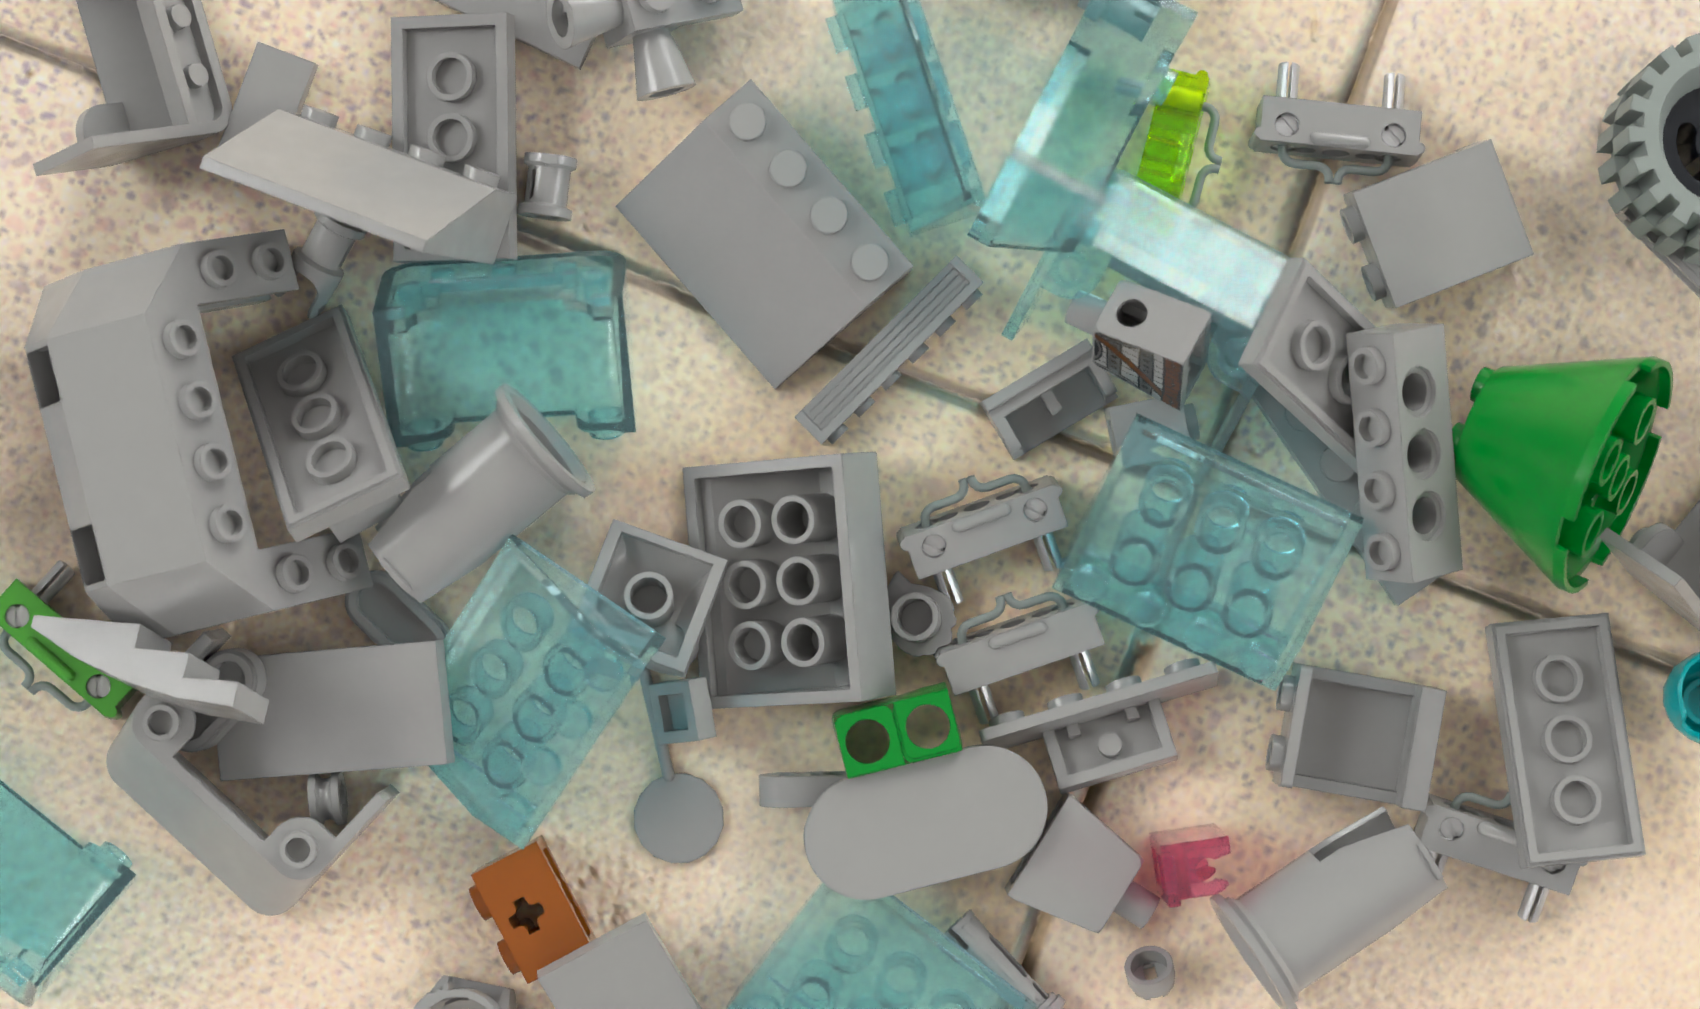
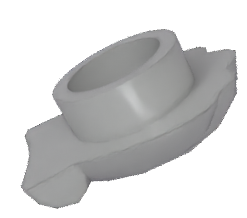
M899 571L896 572L888 585L892 640L901 650L914 657L932 655L936 653L938 647L947 646L951 643V629L956 625L957 621L954 614V605L940 591L927 586L912 584Z

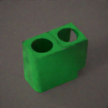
M945 682L916 689L901 695L839 709L832 715V724L848 779L963 751L960 729ZM891 703L894 704L893 710H891L887 706H883ZM927 704L941 708L948 716L950 722V731L946 740L941 745L928 749L915 745L909 739L906 732V721L909 714L915 708ZM866 719L882 724L887 730L890 739L889 748L885 756L877 762L868 764L856 761L851 757L846 748L848 730L856 722Z

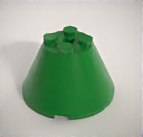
M1655 356L1503 366L1496 371L1484 367L1475 378L1470 393V400L1474 404L1465 424L1458 422L1452 429L1456 479L1558 589L1574 594L1588 585L1589 579L1580 575L1590 562L1603 566L1611 554L1610 549L1601 540L1600 535L1608 527L1621 536L1636 507L1662 436L1651 433L1657 407L1668 410L1671 403L1673 370L1670 363Z

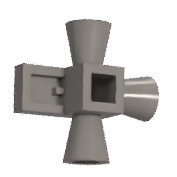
M546 0L548 26L554 41L560 48H571L601 34L604 36L607 48L633 44L637 101H647L674 95L696 86L671 35L673 30L680 26L732 17L743 11L741 0Z

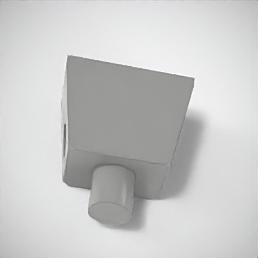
M1069 792L1061 796L1046 820L1039 840L1023 857L1005 886L1007 895L1014 900L1096 933L1103 929L1113 912L1142 929L1153 915L1160 901V897L1133 881L1144 862L1143 858Z

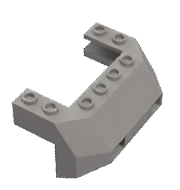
M285 229L182 243L85 269L44 286L27 338L25 351L85 592L112 622L141 624L162 638H169L373 587L360 533L342 543L339 542L334 533L303 539L297 543L294 541L258 549L200 313L260 304L271 300L272 294L299 289Z

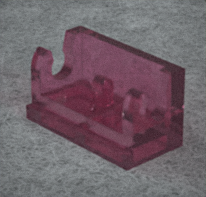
M1215 823L1149 833L1157 893L1169 908L1181 906V900L1216 895L1227 888L1229 883L1223 878H1215L1212 881L1205 882L1216 872L1215 867L1208 865V861L1205 858L1215 860L1231 853L1229 836Z

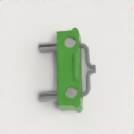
M57 561L32 590L16 578L0 596V626L4 629L0 635V649L24 671L25 679L21 685L33 695L41 690L49 692L71 711L80 712L92 705L106 718L120 719L122 717L121 708L137 690L78 660L31 627L34 615L62 617L48 603L75 575L70 566L67 567L65 562ZM12 636L82 696L84 700L79 703L72 701L50 682L40 681L32 685L34 682L33 668L9 646V637Z

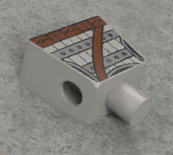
M1121 280L1108 301L1080 289L1075 294L1067 310L1065 323L1092 335V362L1097 367L1181 411L1208 361L1212 313L1131 281Z

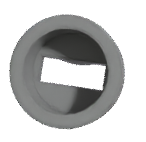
M1144 946L1136 949L1127 957L1124 966L1128 985L1136 996L1145 1000H1151V998L1168 995L1174 986L1175 969L1172 957L1165 949L1157 946ZM1155 967L1157 978L1147 980L1143 970Z

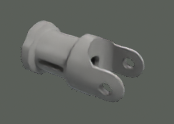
M314 212L317 221L304 246L295 248L291 255L296 276L298 273L304 275L314 284L317 295L308 311L307 316L309 319L318 316L324 310L344 276L341 266L354 242L364 239L367 231ZM278 293V294H275V295H276L277 297H281V296H283L285 293Z

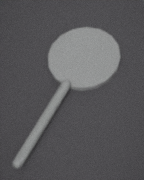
M638 665V674L663 777L652 781L640 794L634 809V829L642 846L654 857L669 863H689L705 856L718 842L724 826L723 806L716 791L703 779L687 773L674 774L668 744L658 745L648 685L653 684L650 669Z

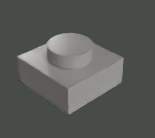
M706 676L648 685L658 745L700 741L717 737Z

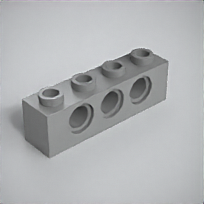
M1396 323L1346 333L1366 579L1416 583L1463 570L1444 324Z

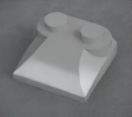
M613 519L570 626V636L608 655L658 673L685 678L689 666L697 656L699 640L723 579L728 560Z

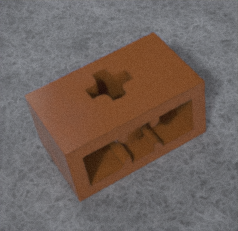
M542 835L488 862L472 873L471 877L476 884L469 888L472 901L485 921L493 917L504 938L497 942V946L506 966L513 975L521 971L527 984L538 979L537 970L596 939ZM521 897H524L529 905H535L538 902L542 905L544 910L537 918V926L534 925L530 918L520 921L516 916V912L522 905Z

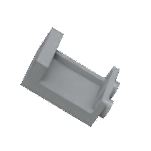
M1491 139L1473 143L1455 150L1456 152L1362 189L1343 194L1347 207L1340 210L1341 220L1351 243H1361L1368 265L1361 267V272L1367 290L1374 301L1382 299L1386 308H1398L1534 255Z
M1293 662L1291 675L1282 674L1279 682L1276 709L1285 712L1281 735L1272 734L1269 740L1266 770L1274 771L1272 781L1281 787L1316 790L1396 804L1401 808L1426 812L1447 691L1432 686Z

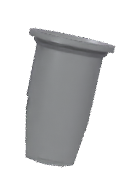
M507 383L500 385L495 390L497 398L496 410L434 461L430 468L412 483L411 489L401 496L403 501L395 512L375 526L378 533L368 546L392 579L407 594H410L420 603L482 565L567 494H578L586 498L595 491L590 475L569 444L528 399Z
M1383 806L1326 838L1237 899L1224 898L1216 893L1210 897V902L1228 936L1274 1002L1281 1009H1297L1295 1002L1298 1001L1300 991L1393 930L1444 891L1447 886L1436 862L1410 825L1407 824L1395 829L1387 810Z

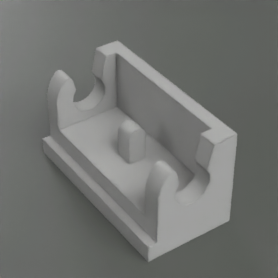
M1085 339L979 404L1012 459L1015 460L1117 399L1118 396L1116 394L1117 389L1108 373L1092 362V345L1088 339Z

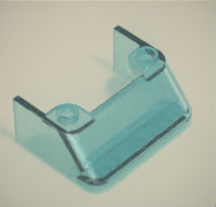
M1090 0L967 236L988 247L1070 254L1074 252L1078 243L1090 248L1107 216L1106 213L1098 210L1106 196L1103 194V191L1150 101L1162 106L1179 73L1168 67L1191 28L1198 12L1175 0Z
M1105 168L1094 173L1084 183L1044 251L1001 335L1011 341L1017 336L1030 319L1044 290L1065 299L1082 298L1096 288L1107 267L1149 289L1211 312V322L1219 326L1207 348V365L1212 375L1218 381L1238 391L1211 444V447L1222 452L1259 385L1252 376L1238 365L1239 360L1287 259L1291 257L1125 170Z

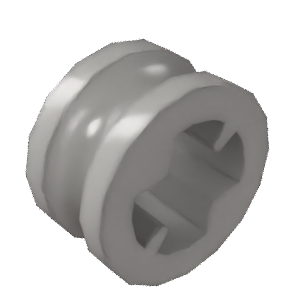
M331 773L329 778H322L320 774H309L307 795L310 818L319 821L323 825L329 819L334 820L337 825H345L348 818V800L343 773Z

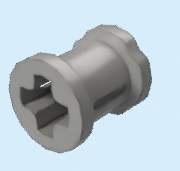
M525 152L524 163L528 166L525 199L523 203L518 204L517 214L542 220L571 221L572 211L567 208L570 176L571 172L577 168V159L557 154Z

